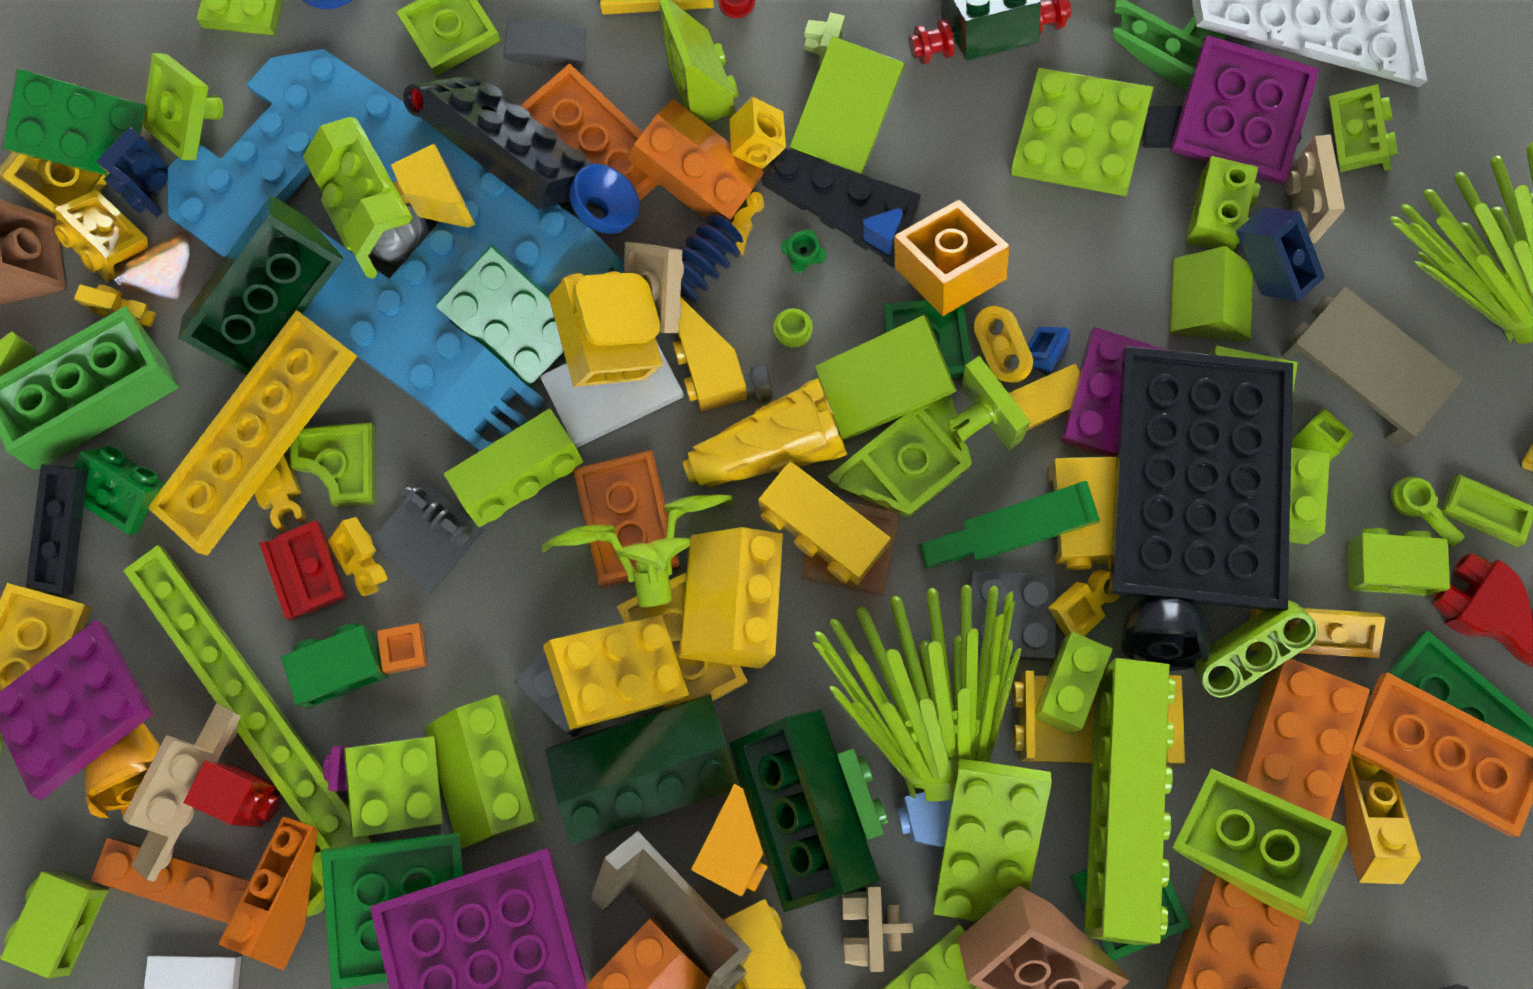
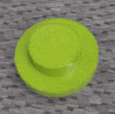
M786 309L779 313L774 320V336L783 346L789 348L803 346L812 336V320L807 313L800 309Z

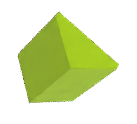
M1226 246L1174 258L1172 261L1169 334L1249 342L1251 340L1253 272L1250 264Z

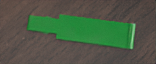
M1082 481L965 520L966 529L948 532L942 537L919 544L926 569L951 561L958 562L962 560L961 558L973 554L978 562L1071 531L1095 525L1100 522V518L1088 482Z

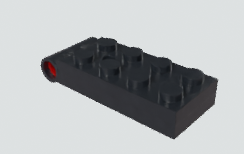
M462 75L410 84L404 90V105L411 115L422 118L538 210L570 201L569 190L573 179L582 168L593 164L587 160L583 152L570 147L558 138V134L554 130L541 125L530 116V113L525 108L512 103L502 95L499 88L486 83L484 80L477 81L471 75Z

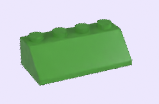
M124 306L0 377V438L7 453L36 471L41 468V464L50 463L175 391L180 386L165 357L130 309Z

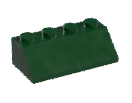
M270 195L182 315L178 339L248 375L294 312L297 310L303 313L341 264L343 256L306 216Z
M710 693L545 749L557 804L571 845L731 791L734 784L741 787Z
M822 709L785 717L729 743L784 913L850 892L880 880L838 761Z

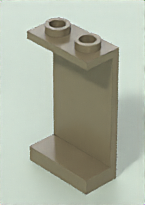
M1346 286L1334 298L1328 293L1311 311L1316 318L1310 325L1303 321L1286 339L1292 346L1282 356L1286 360H1290L1300 350L1391 422L1395 427L1385 439L1398 449L1421 432L1464 380L1458 373Z
M639 831L604 858L591 899L603 911L629 890L711 978L705 989H735V986L747 974L743 966L752 950Z

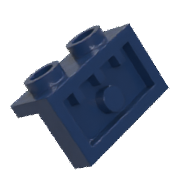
M129 127L96 162L108 174L104 181L122 195L121 198L140 214L146 209L158 218L163 212L149 198L165 186L168 180V166L145 139Z

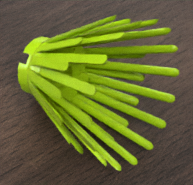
M1531 142L1527 146L1526 152L1533 185V142ZM1496 155L1491 158L1490 164L1513 230L1501 207L1496 206L1490 211L1488 205L1481 202L1464 172H1457L1454 179L1504 271L1472 226L1467 222L1459 224L1432 189H1425L1423 195L1439 216L1436 219L1437 224L1473 269L1434 231L1412 206L1403 204L1401 209L1413 223L1407 225L1401 218L1392 216L1390 219L1393 221V226L1421 250L1417 254L1428 265L1415 261L1414 263L1494 324L1501 327L1507 342L1510 343L1514 338L1517 344H1526L1533 342V193H1530L1528 186L1524 184L1519 185L1514 192L1504 161L1501 156Z
M968 584L961 588V635L955 636L952 643L954 705L939 594L935 588L928 589L926 593L932 642L923 640L919 644L925 680L902 599L897 595L890 598L891 609L913 687L899 651L895 649L885 651L867 608L859 606L856 610L897 709L889 702L870 666L856 650L842 623L834 618L830 620L833 631L889 729L826 636L820 631H815V636L819 643L812 642L834 672L854 703L851 704L837 687L829 686L835 695L834 698L905 778L907 791L912 798L916 799V788L924 789L926 801L952 800L959 758L991 763V756L1021 654V648L1017 649L1009 665L1013 648V641L1009 639L1015 601L1013 602V591L1009 592L1004 600L1002 614L996 617L998 587L996 585L992 586L988 592L979 674L978 629L972 628V588Z

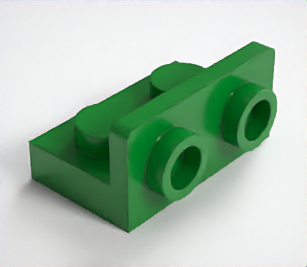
M110 446L81 451L74 466L77 469L88 470L84 507L127 535L139 533L149 511L148 507L153 498L156 497L165 485V482L158 478V474L149 468L138 466L127 459L123 451Z

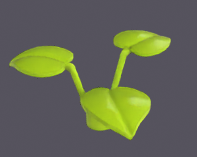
M723 494L692 495L664 505L663 510L669 512L666 538L655 540L648 544L637 543L622 547L614 533L616 526L584 525L569 529L546 541L541 547L542 553L552 546H574L597 540L609 542L614 547L616 556L619 557L627 572L628 582H635L639 606L652 607L666 604L672 601L668 576L673 574L671 559L691 545L689 538H674L676 520L686 512L700 511L720 503L732 507L734 502L733 496ZM629 559L638 561L636 562L637 570H634Z

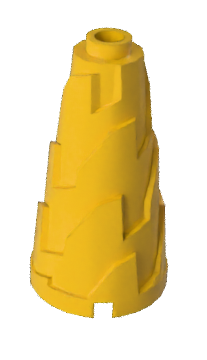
M819 378L806 382L799 389L755 410V414L729 426L720 434L693 446V450L688 453L689 459L683 461V466L691 484L698 482L700 486L707 485L710 488L733 480L749 479L774 471L780 473L789 461L798 467L820 461L836 460L846 456L847 451L841 434L838 433L837 424Z

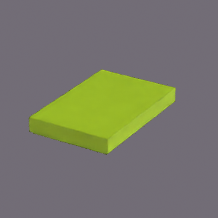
M832 36L790 148L810 157L863 174L901 78L905 63Z
M925 315L815 366L841 437L846 441L957 391L929 320Z

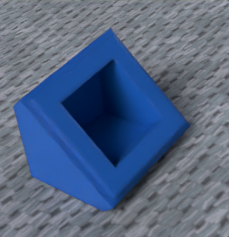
M896 208L865 218L862 224L863 240L890 255L894 246V235L898 234L901 229L902 209Z
M1037 327L1028 343L1033 357V368L1046 375L1054 373L1069 346L1070 330L1068 328Z

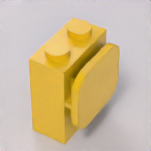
M617 271L586 276L581 273L571 274L562 278L559 285L548 296L573 387L646 380L663 365L655 338L660 331V320L650 286L640 275Z

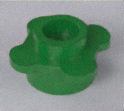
M806 229L797 232L790 239H785L781 243V252L789 257L791 269L795 273H804L808 266L814 263L822 264L826 260V250L820 248L816 233L812 230ZM806 249L807 253L801 254L800 250Z

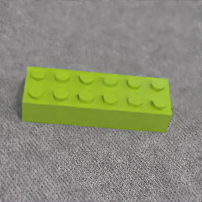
M1115 658L1106 666L1095 695L1084 934L1092 940L1132 945L1160 944L1161 935H1165L1167 932L1168 911L1166 907L1162 906V887H1167L1170 875L1169 861L1163 859L1164 840L1169 839L1171 832L1170 813L1165 812V794L1170 793L1173 781L1172 769L1166 766L1167 749H1171L1174 740V726L1172 722H1168V704L1172 705L1175 697L1174 678H1169L1170 664Z

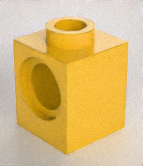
M752 96L729 119L732 156L763 169L786 148L783 111Z

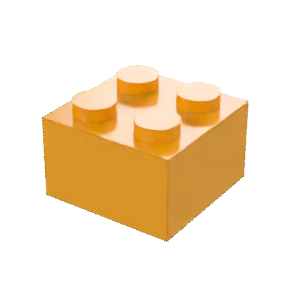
M960 200L953 202L894 235L895 269L942 316L1007 279L1009 245Z

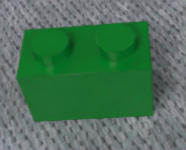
M357 623L346 624L336 628L333 631L334 636L319 642L318 639L299 642L292 647L293 652L280 656L295 704L310 709L389 678L388 674L382 672L380 650L374 631L364 625L358 626Z

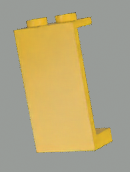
M1024 671L1019 675V682H1013L1012 705L1015 708H1019V725H1013L1012 745L1014 751H1019L1020 761L1092 764L1095 697L1083 729L1071 735L1035 719V708L1048 676H1034V671ZM1169 675V678H1174L1175 680L1174 701L1172 705L1168 704V722L1173 723L1174 740L1171 749H1167L1166 766H1177L1185 764L1182 676Z

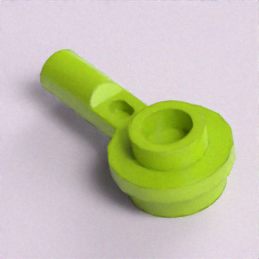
M1414 476L1404 477L1397 481L1391 491V500L1398 512L1411 518L1421 516L1442 538L1448 539V544L1451 547L1456 546L1464 539L1465 536L1436 506L1439 498L1435 495L1434 489L1428 481Z

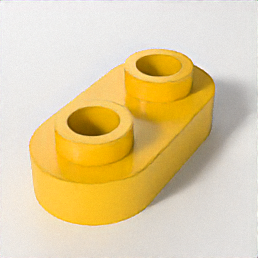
M989 306L981 310L974 322V333L990 370L1001 381L1017 383L1024 380L1032 370L1033 357L1014 314L1008 309L999 306ZM1002 321L1003 329L996 335L994 327L997 322ZM1017 356L1019 360L1018 366L1012 370L1010 368V360Z

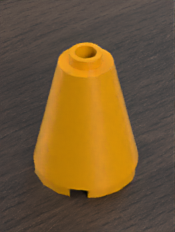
M144 722L84 767L85 800L92 815L100 818H109L107 811L121 809L122 815L125 814L160 748V744Z

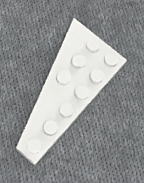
M1192 0L1196 27L1415 87H1420L1428 81L1411 0Z

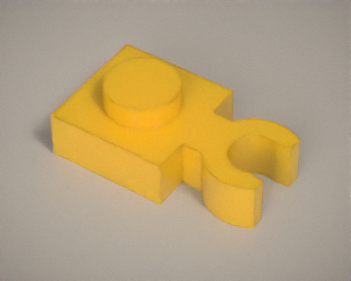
M99 284L97 289L79 285L74 296V300L89 312L103 317H107L126 306L143 327L151 328L157 314L147 310L148 305L122 299L121 292L106 285Z
M283 455L254 495L259 507L267 510L273 507L270 513V520L273 526L281 532L286 531V526L283 522L286 513L294 512V516L301 523L307 519L304 509L292 500L293 497L303 492L293 469L290 467L288 457Z
M357 517L343 520L328 540V544L346 576L354 574L355 584L360 594L364 597L379 591L377 584L385 582L387 575L382 566L375 563L372 558L376 552L372 538L363 529Z
M1102 569L1094 571L1090 575L1087 584L1076 581L1048 607L1065 637L1071 632L1085 636L1106 617L1101 606L1105 602H1115L1121 596L1109 594L1110 586L1104 590L1105 582L1110 579V571Z

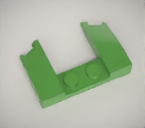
M1116 0L1114 12L1121 15L1120 28H1113L1112 38L1141 63L1185 92H1187L1202 40L1207 35L1226 40L1228 35L1196 27L1195 16L1192 17L1182 31L1127 0Z

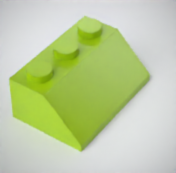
M497 694L455 708L424 726L427 736H434L438 777L453 832H460L461 850L543 823L507 699Z

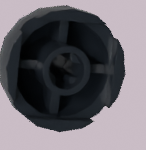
M1175 597L1145 598L1139 601L1126 616L1123 626L1121 650L1131 660H1134L1136 654L1139 657L1146 658L1147 662L1170 664L1169 671L1189 670L1195 668V660L1202 658L1205 663L1209 658L1210 625L1202 610L1188 600Z

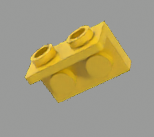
M97 189L55 208L57 226L54 227V231L60 243L66 248L71 247L80 256L85 267L92 273L97 272L107 283L115 279V264L148 249V238Z

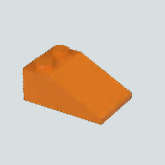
M652 917L591 979L588 986L589 989H705L711 978L664 927Z

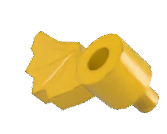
M759 192L750 193L747 197L748 206L740 209L733 215L734 221L731 224L740 232L743 238L742 243H736L741 255L745 253L747 239L753 228L751 220L754 214L762 211L765 206L764 198Z

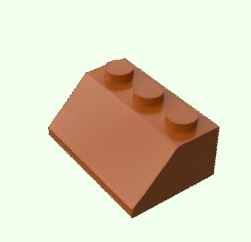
M674 98L654 117L634 143L627 157L628 161L704 220L707 219L709 214L716 213L730 221L765 171L732 156L731 143Z

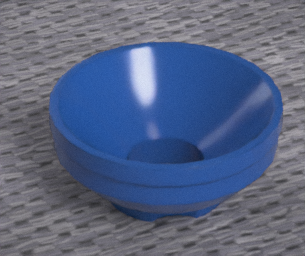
M592 164L582 168L573 179L569 190L572 207L579 219L590 228L606 234H617L630 227L639 216L640 200L632 183L619 171L606 165ZM587 202L600 206L604 212V218L592 215L587 208Z

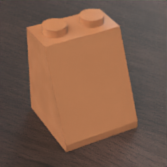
M0 199V305L65 290L60 241L54 231V227L57 226L56 219Z

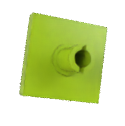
M152 53L142 127L181 160H196L203 119L220 120L224 111L223 102L217 95L207 96L209 86L168 54Z
M978 356L966 364L961 389L973 405L952 420L947 421V426L952 434L957 433L955 438L960 443H963L971 435L989 424L1010 451L1023 441L1031 421L982 358Z

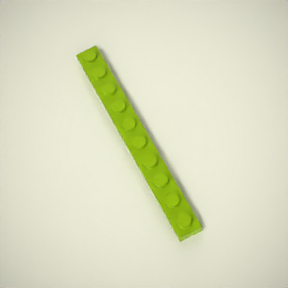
M157 545L125 568L123 572L215 702L241 716L237 723V733L300 822L318 829L316 844L322 851L323 849L376 843L371 835L351 837L347 801L339 791L328 790L329 781L324 780L323 768L166 549Z

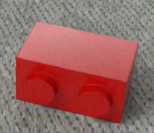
M205 761L183 803L229 825L263 827L265 822H269L279 808L280 798L278 795L280 792L274 783L238 766Z

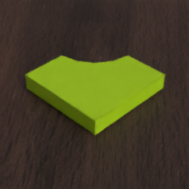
M372 423L304 427L290 446V467L294 471L308 472L320 478L328 488L330 502L334 507L376 504L375 426Z

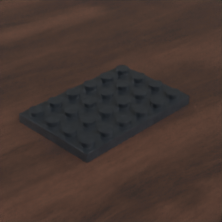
M1130 346L1124 348L1121 366L1109 594L1146 598L1175 597L1192 603L1267 611L1288 609L1293 363Z

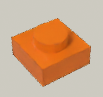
M415 623L377 631L383 673L391 674L428 667L423 625Z

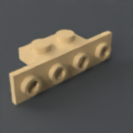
M216 703L195 745L166 735L122 817L126 823L149 831L131 864L146 880L155 882L160 871L169 864L173 856V846L178 836L194 816L195 808L183 802L205 761L217 763L225 746H228L236 736L237 723L241 716L225 706Z

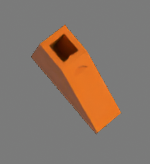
M282 817L218 945L280 970H285L305 928L317 828Z

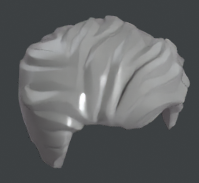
M407 203L406 206L413 217L409 224L383 231L369 255L392 266L402 265L409 257V253L416 249L430 233L426 218L418 217L411 204Z

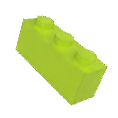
M549 408L448 470L444 475L464 509L478 528H480L484 524L498 519L505 511L521 501L532 498L539 490L558 478L567 476L584 461L573 441Z

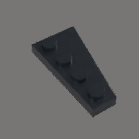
M787 148L767 165L762 176L763 186L799 209H807L821 218V222L833 230L837 228L851 237L853 243L864 250L870 249L881 256L883 262L893 268L895 267L894 246L891 254L888 255L863 240V220L886 211L901 208L903 217L900 233L910 227L919 205L921 194Z

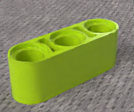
M1288 601V609L1277 611L1265 610L1211 644L1208 660L1205 663L1202 658L1195 660V668L1193 670L1210 695L1218 698L1231 696L1313 644L1318 635V626L1316 621L1299 604ZM1300 618V623L1295 630L1283 632L1284 626L1289 620ZM1263 642V646L1257 654L1246 655V650L1251 644ZM1226 666L1224 674L1220 677L1208 678L1213 668Z

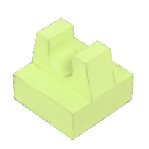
M830 12L827 22L808 20L804 37H806L804 50L820 55L819 66H821L831 37L835 36L843 39L844 15Z

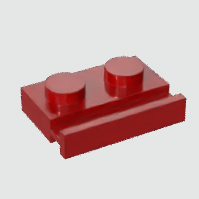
M317 520L277 535V538L271 541L259 543L285 619L293 621L297 619L296 617L305 613L310 614L348 598L322 524Z

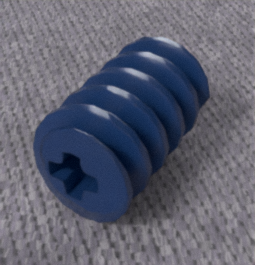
M711 213L707 216V225L701 224L696 228L697 236L691 235L686 238V247L680 246L677 248L683 250L682 261L684 265L680 295L693 302L699 300L693 289L695 286L703 291L709 289V285L704 279L706 275L714 280L720 278L718 271L714 267L716 264L725 269L730 267V263L725 256L727 253L735 258L741 255L736 246L737 242H743L740 232L728 220L716 213Z

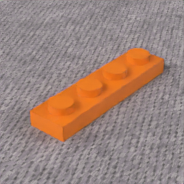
M117 838L106 839L90 881L221 922H230L250 882V879L172 856L169 864L160 871L155 882L149 881L131 866L141 846Z

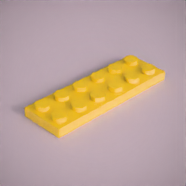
M296 310L153 499L148 509L194 551L208 556L357 358V355Z

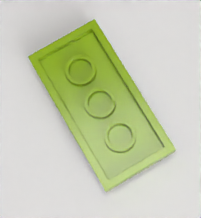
M959 758L934 899V915L978 921L1018 885L1030 891L1052 784L1051 772Z

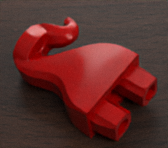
M1473 553L1462 556L1453 568L1452 573L1469 584L1468 588L1463 593L1450 584V589L1436 594L1431 604L1447 617L1444 624L1454 631L1466 636H1483L1495 639L1502 643L1517 660L1529 667H1533V611L1531 612L1529 597L1522 579L1500 559L1490 563Z

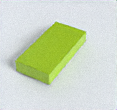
M1461 474L1452 477L1440 509L1443 515L1517 548L1525 545L1533 523L1532 505Z

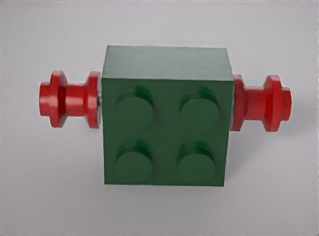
M941 0L942 19L938 20L936 29L926 31L923 25L914 27L913 35L909 36L910 52L914 59L919 58L921 64L924 65L930 63L931 55L941 52L945 58L953 57L955 51L954 44H957L964 58L968 61L1039 42L1044 25L1052 23L1057 30L1066 26L1067 19L1071 17L1070 1Z

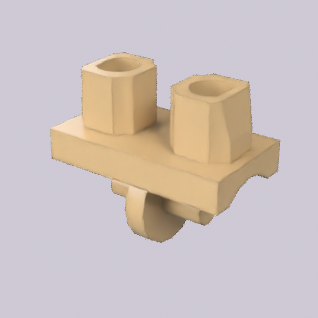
M868 886L865 887V891L842 895V919H866L867 937L843 938L844 963L868 966L870 972H884L883 933H888V951H902L901 933H913L914 924L901 922L900 905H887V923H882L881 887Z

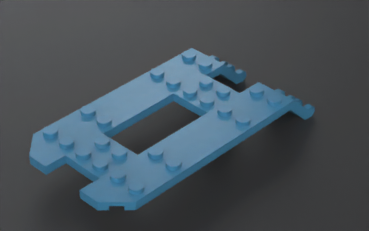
M319 49L270 58L246 84L252 94L270 106L230 150L220 159L199 144L196 160H181L177 157L168 167V216L178 226L224 259L270 195L285 203L311 174L303 155L321 125L347 117L357 118L393 182L397 181L391 164L435 144L449 168L475 225L466 228L439 222L390 279L378 270H376L378 273L374 279L367 278L354 254L318 229L343 256V261L302 314L354 352L360 360L430 410L477 452L492 444L491 441L481 437L489 425L502 437L513 431L509 426L496 418L499 413L518 427L527 422L526 417L520 412L507 406L514 395L519 397L534 411L540 409L545 403V399L520 380L486 347L456 327V324L435 306L436 302L491 244L548 295L559 285L561 279L568 275L576 273L584 274V276L598 275L613 271L624 273V262L581 220L558 205L538 210L422 118L411 115L407 111L404 102L326 50Z

